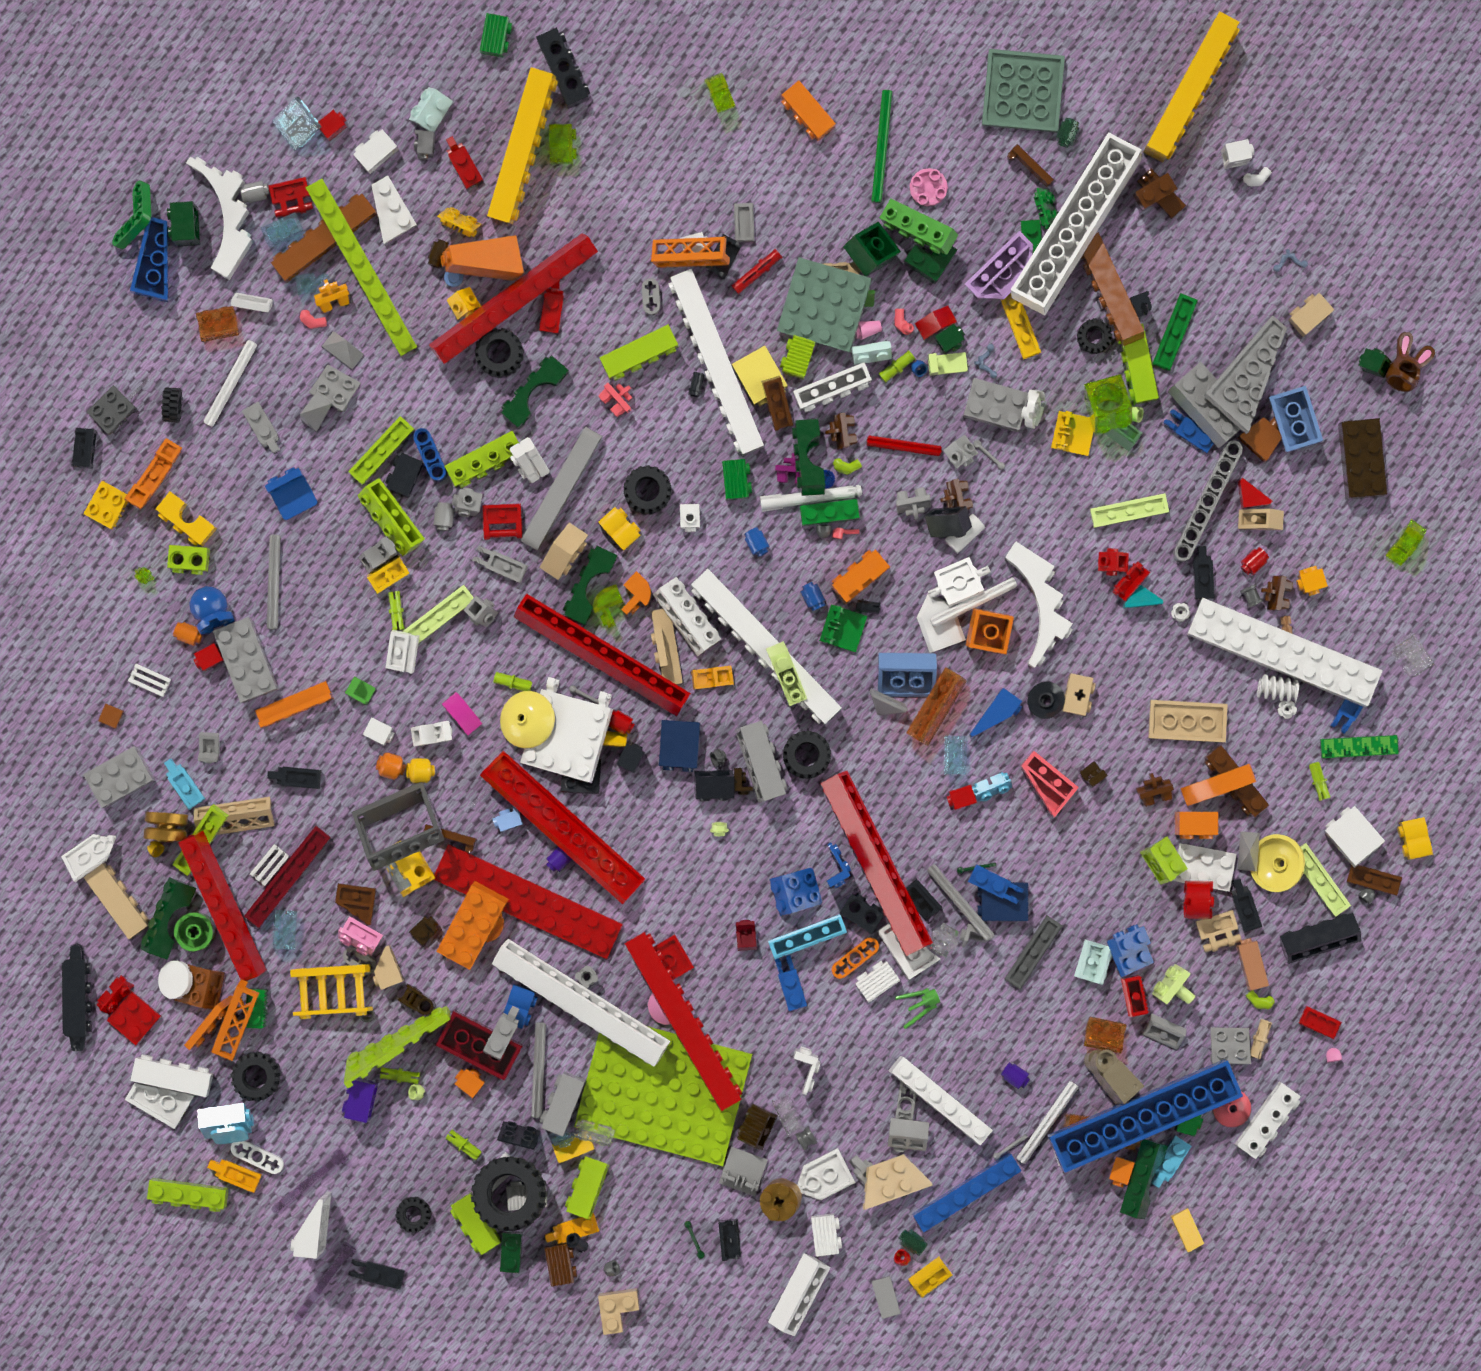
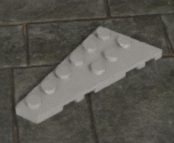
M1273 315L1203 395L1246 434L1250 431L1258 403L1262 398L1270 376V370L1274 365L1277 351L1287 329Z

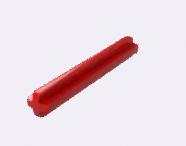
M871 435L867 437L866 441L867 446L932 456H940L942 447L938 445Z

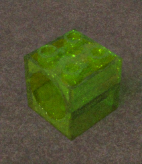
M1121 374L1084 384V402L1095 434H1104L1112 429H1122L1132 424V405ZM1105 401H1113L1120 405L1118 408L1109 411L1098 407L1100 403Z

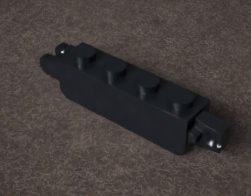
M78 943L70 947V959H66L62 963L63 1034L70 1038L72 1051H84L86 1036H89V1032H92V1021H89V1013L92 1012V1002L89 1001L92 984L88 982V974H91L92 967L91 963H88V959H84L83 946Z

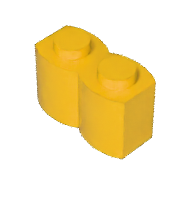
M614 507L598 523L617 545L625 551L641 536L639 534L641 530L634 522L630 524L627 521L628 515L622 508L617 509Z
M1424 817L1399 822L1400 826L1397 827L1399 837H1403L1404 845H1402V852L1404 857L1407 856L1408 860L1433 855Z

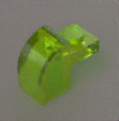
M722 72L704 79V84L718 114L736 107Z
M1411 519L1400 532L1398 539L1385 556L1399 566H1402L1407 558L1416 550L1427 529Z
M616 584L601 590L593 602L594 613H603L600 618L603 625H608L609 629L616 627L610 608L623 603Z

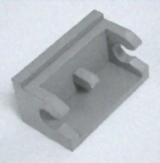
M891 1118L888 1147L926 1151L929 1122Z

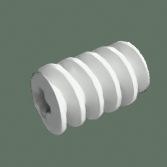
M1264 674L1258 682L1257 698L1264 693L1265 699L1268 698L1269 694L1272 695V700H1275L1276 696L1279 695L1280 701L1286 696L1287 702H1290L1293 697L1296 703L1299 692L1298 679H1294L1291 684L1290 678H1286L1283 681V677H1279L1276 681L1275 676H1271L1268 679V675Z

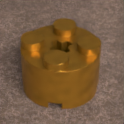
M785 1178L773 1180L760 1195V1207L763 1213L771 1221L788 1220L800 1207L802 1200L801 1190L797 1184ZM778 1197L784 1199V1202L779 1201Z

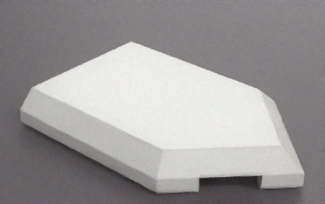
M927 594L918 613L917 620L929 653L965 641L966 639L958 617L937 627L932 626L930 618L951 607L948 606L947 601L936 596L930 598L929 594Z
M93 834L61 856L74 882H77L107 861L116 836L109 835L105 837Z
M837 1148L804 1165L797 1185L801 1190V1194L823 1200L854 1184L855 1181Z

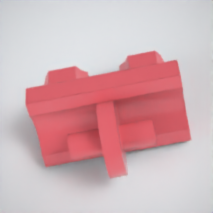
M606 383L604 385L605 389L598 396L601 401L606 404L614 398L617 404L610 410L616 417L621 416L625 412L629 413L631 407L622 397L624 396L628 401L632 399V396L628 393L631 387L628 385L624 388L619 383L616 386L620 392L618 394L609 383Z

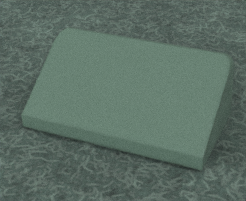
M1111 411L1099 427L1100 431L1128 451L1132 449L1143 434L1114 411Z

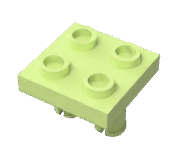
M1176 964L1170 966L1165 972L1166 976L1154 986L1152 995L1165 1004H1168L1174 995L1190 1004L1195 995L1183 986L1190 973Z

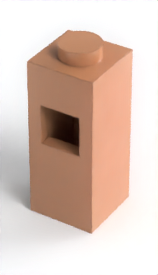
M1251 938L1241 940V944L1236 945L1248 990L1251 991L1269 986L1258 942L1252 941Z

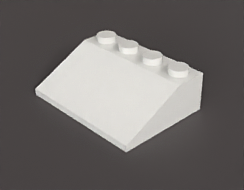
M331 1192L325 1193L318 1200L297 1235L292 1239L290 1250L294 1251L293 1256L317 1259L326 1248Z

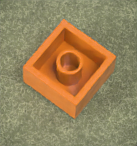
M973 608L966 646L1007 654L1014 616Z
M1175 812V835H1180V839H1194V835H1199V839H1213V835H1218V812Z

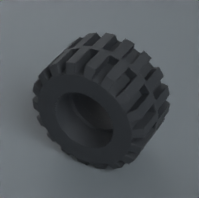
M493 328V330L486 333L476 342V361L483 372L489 374V376L497 378L509 377L510 374L517 372V368H520L524 358V351L519 338L512 331H507L505 328ZM498 342L507 344L511 351L509 359L501 364L493 363L488 357L489 348Z
M640 466L636 470H632L630 475L626 477L623 486L624 496L628 505L634 511L643 515H652L653 513L660 512L671 499L672 488L670 480L664 471L655 466ZM644 479L654 480L658 484V496L652 501H643L636 493L638 483Z
M798 732L791 736L784 746V764L788 771L799 778H815L821 775L830 763L831 750L829 744L817 732ZM802 744H812L818 751V759L811 766H803L796 760V750Z
M252 1052L242 1056L236 1061L230 1076L232 1078L231 1084L235 1088L234 1091L239 1093L241 1098H246L247 1101L256 1102L270 1097L277 1091L281 1083L280 1076H282V1073L279 1070L280 1066L267 1053ZM258 1065L265 1070L267 1081L262 1087L254 1088L247 1083L245 1073L250 1066Z

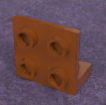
M187 964L193 976L191 989L182 996L183 998L174 999V1001L199 1008L214 1009L219 1002L225 972Z

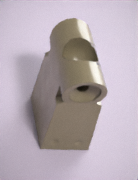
M1095 1049L1086 1053L1084 1057L1085 1066L1093 1073L1095 1079L1114 1103H1127L1144 1087L1112 1051Z

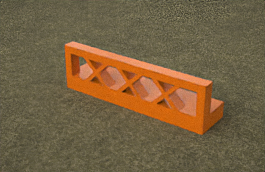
M725 237L653 240L651 262L657 268L729 265L730 257L725 253ZM701 243L704 248L694 253L691 249L696 244ZM714 243H720V252H712L709 248ZM679 244L686 246L681 253L674 251ZM658 245H666L668 247L663 254H657Z
M327 681L255 710L260 728H265L334 699Z
M242 979L236 986L211 1051L233 1061L259 995V992L247 988L248 982ZM244 993L253 996L250 1003L244 1004L242 1000ZM242 1009L246 1017L238 1021L236 1013ZM236 1026L239 1031V1035L231 1037L229 1033L230 1028ZM230 1042L233 1049L231 1054L222 1050L224 1044Z

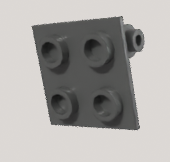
M113 385L87 413L110 435L115 433L114 431L119 427V424L123 425L121 423L123 420L127 421L126 417L128 418L132 413H135L136 407Z

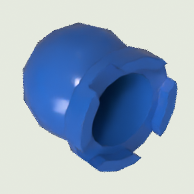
M204 586L194 592L189 606L194 619L200 621L196 627L201 635L211 634L214 628L222 625L224 627L235 622L233 613L230 611L226 612L228 606L227 599L219 589Z

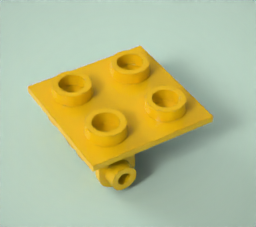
M452 207L446 208L437 216L441 218L440 222L443 223L442 225L449 228L453 227V230L459 227L458 232L462 231V234L470 238L471 236L475 238L478 232L476 229L481 226V223L477 222L476 218L472 216L466 217L460 214L458 209Z
M1059 411L1051 448L1088 456L1096 419L1073 414L1070 411Z
M101 481L83 514L113 529V527L117 526L118 517H122L120 515L121 511L124 512L123 508L128 504L124 500L127 494Z

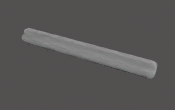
M270 535L267 629L273 630L278 628L280 535Z
M935 864L927 869L928 873L987 942L994 937V933Z
M543 1022L535 1024L532 1118L542 1117L546 1023Z

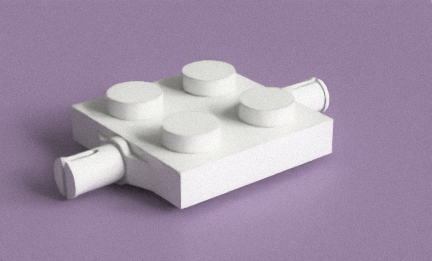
M969 557L935 571L934 575L937 579L938 587L929 590L928 594L930 598L941 594L946 599L949 607L985 593L980 577L991 573L987 565L977 570L972 565Z

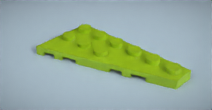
M447 1006L436 1008L430 1015L426 1017L421 1016L409 1026L404 1025L398 1032L392 1035L387 1034L381 1041L370 1043L364 1050L350 1054L347 1058L344 1084L347 1089L353 1086L352 1081L358 1077L363 1079L368 1076V1073L374 1066L379 1068L404 1051L403 1047L408 1043L412 1042L415 1044L418 1042L424 1032L431 1033L449 1021L451 1015Z

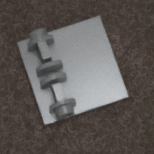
M327 365L309 391V394L314 396L318 391L333 401L331 406L338 409V411L345 412L348 402L361 383Z
M1210 1028L1212 1052L1210 1061L1212 1064L1226 1059L1229 1064L1251 1065L1249 1028Z
M731 1147L719 1183L755 1196L768 1160Z

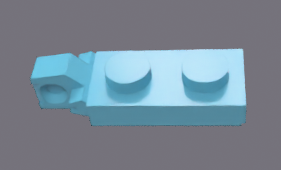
M172 759L164 763L169 770L166 773L167 779L189 810L206 799L181 764L176 766Z
M1175 1135L1168 1145L1163 1164L1156 1170V1176L1151 1183L1159 1188L1164 1180L1168 1182L1192 1146Z

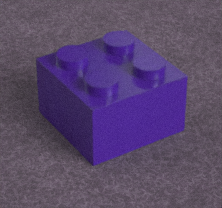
M357 1078L352 1081L353 1086L346 1090V1094H349L348 1100L344 1101L342 1113H345L344 1118L367 1123L371 1119L379 1082Z

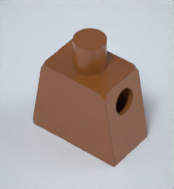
M1275 416L1270 422L1263 417L1251 426L1247 434L1244 432L1238 437L1262 462H1266L1282 439Z

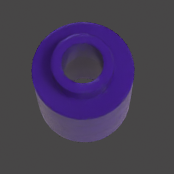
M557 847L546 858L549 861L546 865L553 872L556 870L560 872L572 858Z
M1009 1062L1000 1074L1004 1077L1005 1081L1017 1089L1020 1087L1024 1089L1030 1080L1028 1078L1029 1073L1015 1063L1011 1064Z

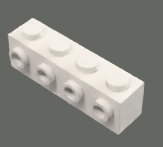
M864 362L794 390L793 395L799 410L809 412L816 408L815 405L819 403L826 405L833 402L834 397L840 395L843 398L850 395L851 391L858 388V391L868 388V384L871 383L872 379Z
M677 577L660 587L653 594L697 656L721 640L718 631L711 626L707 616L701 612L695 599L688 594L684 584Z
M143 1054L141 1057L135 1058L130 1081L203 1097L209 1096L214 1073L209 1072L208 1068L198 1067V1069H192L190 1064L179 1063V1065L171 1064V1060L160 1059V1061L152 1060V1056Z
M1278 1082L1235 1145L1255 1159L1258 1156L1261 1157L1267 1149L1265 1147L1269 1141L1272 1142L1277 1136L1278 1132L1276 1130L1280 1125L1283 1126L1289 1119L1288 1113L1291 1109L1295 1110L1299 1105L1300 1101L1298 1099L1301 1096L1283 1083Z
M804 1253L768 1322L782 1332L795 1336L831 1267L817 1258Z

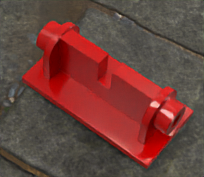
M1138 561L1136 564L1133 563V566L1126 573L1127 575L1117 585H1114L1115 588L1112 592L1124 601L1129 599L1150 574V571L1145 569Z
M122 975L116 977L109 986L113 992L110 993L106 990L97 1000L98 1003L96 1005L100 1008L99 1010L110 1015L117 1009L122 999L129 995L134 984L126 981L127 979Z

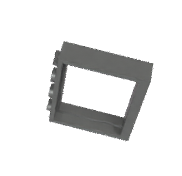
M423 782L416 783L352 812L366 858L373 871L445 840L430 796ZM424 801L433 828L374 853L365 827Z

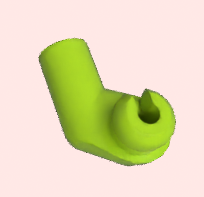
M840 458L833 461L834 469L845 475L862 467L858 459L851 463H846Z

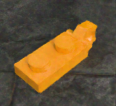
M211 1159L207 1168L216 1171L215 1176L219 1177L218 1179L255 1193L262 1176L258 1172L221 1159L220 1163Z
M593 1212L591 1220L578 1217L557 1224L553 1227V1232L545 1234L547 1243L557 1240L559 1244L565 1243L567 1236L571 1233H577L581 1238L600 1230Z

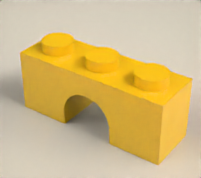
M170 491L156 508L160 512L158 516L165 522L170 520L174 524L173 528L180 534L185 532L189 536L188 540L195 546L198 544L204 546L217 528L201 515L194 522L185 523L182 519V512L187 504Z

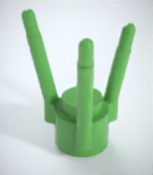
M926 988L922 991L895 997L898 1000L924 995L921 997L922 1001L909 1007L908 1011L923 1005L927 1008L904 1025V1029H907L930 1010L937 1007L936 1004L940 1003V999L935 989L929 991Z

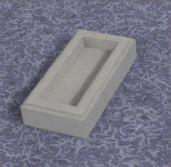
M753 203L734 204L735 240L738 242H754Z
M890 1276L871 1281L882 1319L901 1314Z

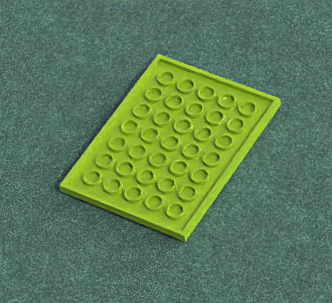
M649 1027L670 1041L663 1056L655 1066L647 1064L643 1059L628 1052L624 1047L612 1042L611 1039L599 1033L574 1127L723 1166L740 1101L723 1111L720 1110L678 1035L675 1033ZM712 1044L713 1050H718L723 1058L721 1064L724 1069L728 1067L732 1073V1083L734 1085L738 1084L743 1092L752 1054Z

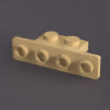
M664 609L653 610L651 613L654 633L651 634L653 645L657 644L658 652H654L656 664L660 663L663 677L675 684H681L682 676L673 622Z

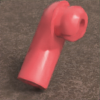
M895 309V327L902 334L909 335L913 332L914 326L904 320V309Z
M309 310L301 311L300 320L308 328L327 327L326 317L315 319Z

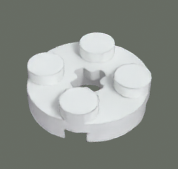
M1029 390L1027 407H1023L1021 417L1025 418L1024 425L1026 427L1035 429V426H1038L1042 418L1044 407L1041 406V400L1045 401V393L1039 390Z

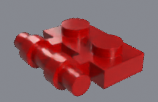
M306 177L268 185L272 204L281 205V209L274 210L276 218L282 216L284 218L290 217L291 214L299 212L303 214L313 209L312 202L304 203L303 198L310 197L305 188L308 186ZM297 200L298 205L287 207V202Z

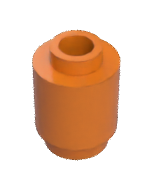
M178 622L173 632V636L177 640L195 646L196 643L199 644L203 636L199 633L196 626L185 622Z

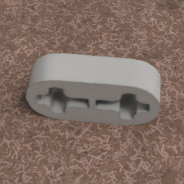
M648 278L642 283L643 309L648 315H655L660 310L659 284L653 278ZM649 282L656 286L653 289V295H649V290L645 289ZM649 298H653V303L657 305L654 311L646 308V305L650 303Z
M355 947L347 948L344 951L343 959L347 964L362 965L361 961L366 963L371 961L373 969L364 974L374 973L377 966L374 958L369 955H361L356 951L357 948ZM355 951V956L359 958V961L355 959L349 961L347 953Z

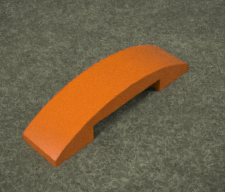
M165 438L156 451V456L138 482L132 486L124 500L141 510L167 476L182 447Z
M1249 763L1180 789L1186 805L1189 806L1257 781Z

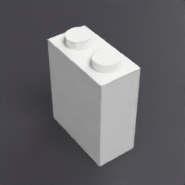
M1354 806L1351 809L1347 807L1340 813L1342 817L1337 821L1331 820L1325 826L1327 829L1324 833L1355 868L1381 847L1385 840Z

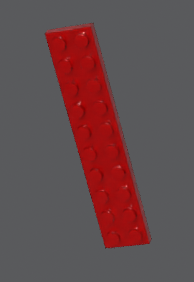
M502 751L480 774L487 783L621 904H624L645 881V878L505 751Z
M448 844L434 874L435 881L466 895L471 885L476 881L509 899L503 912L605 959L608 958L623 925L618 921Z

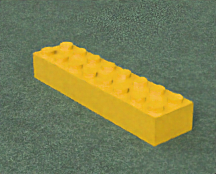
M1219 11L1143 153L1162 163L1165 159L1169 160L1177 147L1174 143H1179L1186 130L1183 126H1188L1195 112L1192 110L1198 108L1204 97L1201 93H1206L1213 80L1210 76H1215L1222 64L1219 60L1225 58L1231 47L1228 43H1233L1240 30L1237 28L1240 23L1239 21Z
M530 68L487 214L490 218L510 224L518 220L520 214L518 205L519 202H523L525 197L523 188L525 184L528 185L531 173L528 171L530 165L533 166L536 155H534L535 147L539 148L542 138L539 135L540 130L545 128L547 122L545 113L546 110H550L553 101L550 96L552 91H556L558 84L556 76L552 73Z

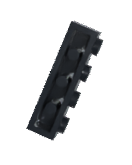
M1353 913L1342 914L1332 920H1323L1313 926H1304L1297 931H1288L1280 936V945L1288 964L1362 941L1361 930Z

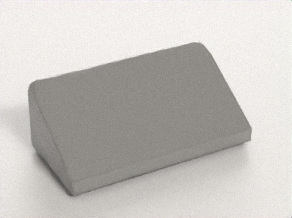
M1151 1014L1142 1035L1178 1050L1186 1036L1187 1029Z

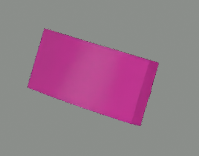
M457 692L442 703V706L466 735H469L483 724Z

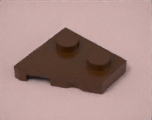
M338 883L335 903L345 908L367 925H371L377 888Z

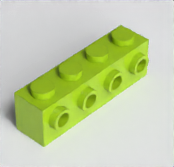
M1144 330L1143 339L1126 346L1122 345L1123 352H1120L1122 363H1126L1127 368L1124 371L1126 382L1130 383L1131 387L1128 390L1130 401L1133 400L1134 405L1156 401L1159 398Z
M669 324L599 358L609 379L617 381L625 377L624 373L630 370L633 373L642 368L641 365L647 362L649 364L657 362L659 356L663 354L669 356L677 351L676 348L679 346Z
M510 431L445 465V468L455 487L465 488L471 484L470 481L477 477L480 480L488 475V471L492 469L497 471L505 466L504 463L511 460L510 457L513 456L510 448L517 443L519 444L514 432Z
M380 478L365 486L357 495L361 504L370 512L371 517L381 527L384 535L395 544L396 550L402 557L415 550L425 540Z
M152 1178L149 1180L147 1199L152 1200L151 1203L163 1204L164 1201L171 1202V1206L182 1207V1204L190 1205L192 1209L209 1207V1211L220 1212L221 1209L227 1207L229 1188Z

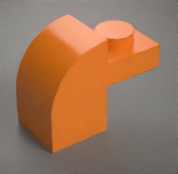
M636 571L623 585L634 595L621 609L626 615L629 613L633 615L640 608L638 605L640 602L646 607L651 599V589L648 582Z

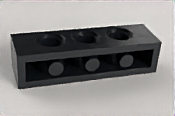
M556 27L536 36L550 71L556 76L557 86L567 108L570 109L588 101L589 88L586 83L582 84L580 80L582 73L579 67H575L572 62L575 58L571 49L567 50L564 43L567 40L563 31L559 32ZM556 46L562 49L557 55L551 52L552 48ZM568 64V71H560V65ZM570 81H575L577 87L569 89L567 84Z

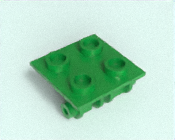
M1036 188L1037 192L1034 193L1035 204L1040 206L1037 210H1043L1038 215H1044L1039 218L1042 227L1047 230L1059 212L1055 210L1053 204L1055 197L1050 192V189Z
M831 604L819 641L856 652L867 616Z

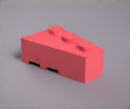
M1032 751L1020 766L1052 817L1059 813L1079 788L1035 751Z

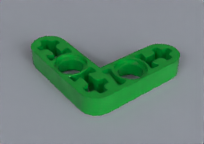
M141 180L136 182L132 192L133 215L115 233L112 240V245L121 250L125 249L149 224L151 219L150 185Z

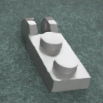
M478 546L477 550L483 554L490 555V558L486 562L479 557H473L472 561L521 584L528 568L527 565L494 550L490 551Z

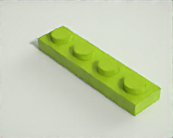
M399 416L348 472L364 485L415 429Z
M215 804L211 805L193 834L204 831L209 844H211L229 815ZM181 851L173 866L189 876L192 872Z

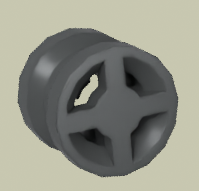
M808 1126L801 1133H795L803 1150L808 1149V1146L811 1144H817Z

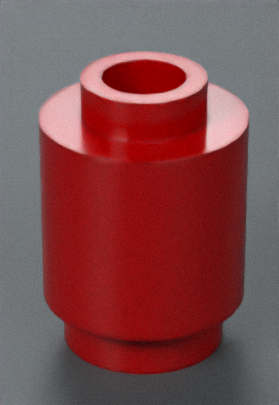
M1260 547L1253 549L1241 560V569L1247 575H1255L1267 563L1269 559L1268 554Z
M613 709L608 727L622 735H625L626 732L630 734L635 726L632 723L634 719L619 710L615 711Z

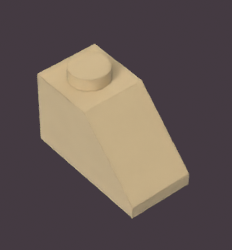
M1275 509L1239 510L1238 529L1283 530L1284 511Z
M391 945L384 948L374 971V983L376 987L380 986L381 990L404 981Z

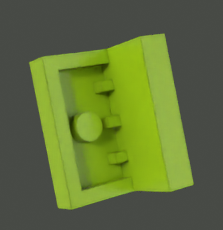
M1168 836L1140 852L1160 885L1171 882L1176 876L1188 869Z

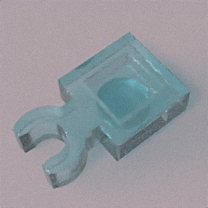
M314 273L295 275L298 295L317 292V286H325L321 281L322 278L328 277V274H320L318 278H315Z

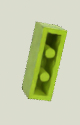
M586 1156L584 1160L581 1159L578 1167L580 1171L579 1176L574 1179L571 1187L574 1189L572 1196H568L565 1207H567L566 1212L591 1220L610 1166L609 1164Z
M470 1192L451 1205L452 1209L450 1212L455 1220L459 1219L462 1226L460 1228L464 1235L470 1236L473 1241L471 1246L476 1253L480 1252L483 1255L500 1244L502 1240L495 1228H491L486 1222H482L479 1214L475 1213L474 1202H471L473 1193Z

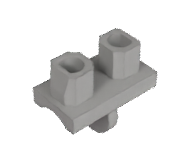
M924 487L915 489V497L908 498L907 491L898 492L896 501L897 514L905 512L906 516L913 515L914 520H918V514L925 513L924 509L931 507L930 494L927 495Z

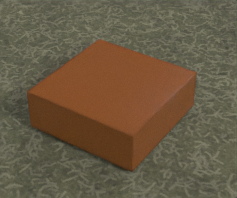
M105 703L98 721L117 729L124 711Z

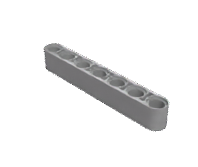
M587 427L584 428L523 535L521 542L537 551L540 549L541 543L544 542L551 526H553L561 512L560 510H562L570 496L569 493L574 489L579 476H581L589 462L588 460L591 459L598 443H600L602 435Z
M1230 441L1224 446L1173 550L1175 560L1184 562L1192 556L1242 453V445L1238 441ZM1230 445L1237 448L1236 455H1231L1228 452ZM1220 463L1228 464V472L1221 471ZM1216 479L1220 482L1221 486L1219 489H1214L1211 486L1212 480ZM1207 496L1211 498V506L1204 505V497ZM1196 514H1201L1204 517L1203 523L1199 524L1195 521L1194 517ZM1187 531L1195 533L1194 541L1187 539ZM1179 548H1184L1187 551L1185 558L1179 557Z

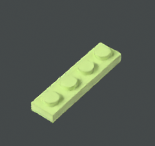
M1164 493L1092 508L1090 513L1093 527L1097 528L1169 513L1166 494Z
M463 585L403 632L410 633L411 635H420L419 643H421L464 610L474 597Z
M1304 843L1300 846L1305 858L1303 874L1333 916L1336 917L1351 905L1309 846Z

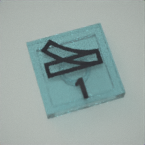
M300 97L294 98L272 120L294 151L299 150L321 128V125Z

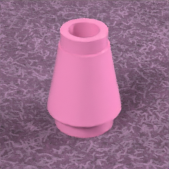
M860 321L855 339L863 340L881 332L882 326L880 321Z

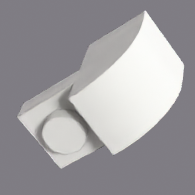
M449 721L411 728L414 747L452 740V728Z

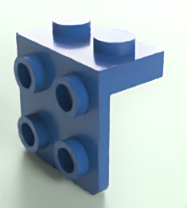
M295 467L284 472L285 475L280 478L275 476L267 481L268 484L265 485L267 492L271 494L284 520H289L316 506L318 503L302 470L299 468L295 469Z
M830 842L827 845L842 872L826 880L829 887L834 886L836 889L845 884L844 879L850 876L851 868L847 861L842 862L839 855L842 853L837 844L832 845Z
M806 868L770 879L771 890L774 893L776 908L780 916L811 908L822 903L812 868Z

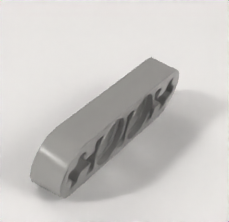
M900 1082L895 1118L913 1120L916 1093L910 1089L909 1095L913 1094V1098L908 1096L901 1097V1093L906 1094V1088L903 1087L904 1083ZM903 1100H909L911 1108L909 1110H902L900 1103ZM893 1147L894 1150H896L897 1152H904L907 1150L905 1148L899 1149Z

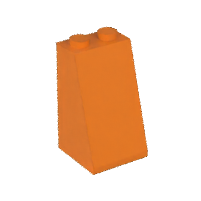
M516 235L449 245L441 255L442 267H445L446 272L509 281L517 280L524 273Z

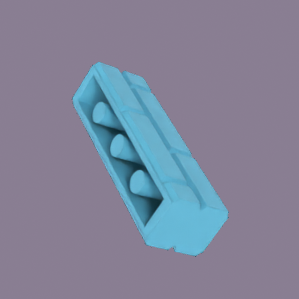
M838 914L768 940L774 959L845 934L847 931L841 915Z

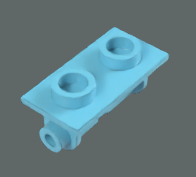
M1001 772L990 777L992 781L990 785L987 779L975 783L972 789L977 802L987 801L993 795L1008 792L1012 788V783L1007 772L1004 774Z

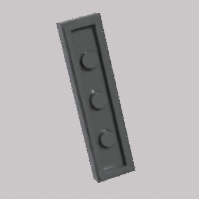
M1046 915L1004 979L1021 990L1063 925Z

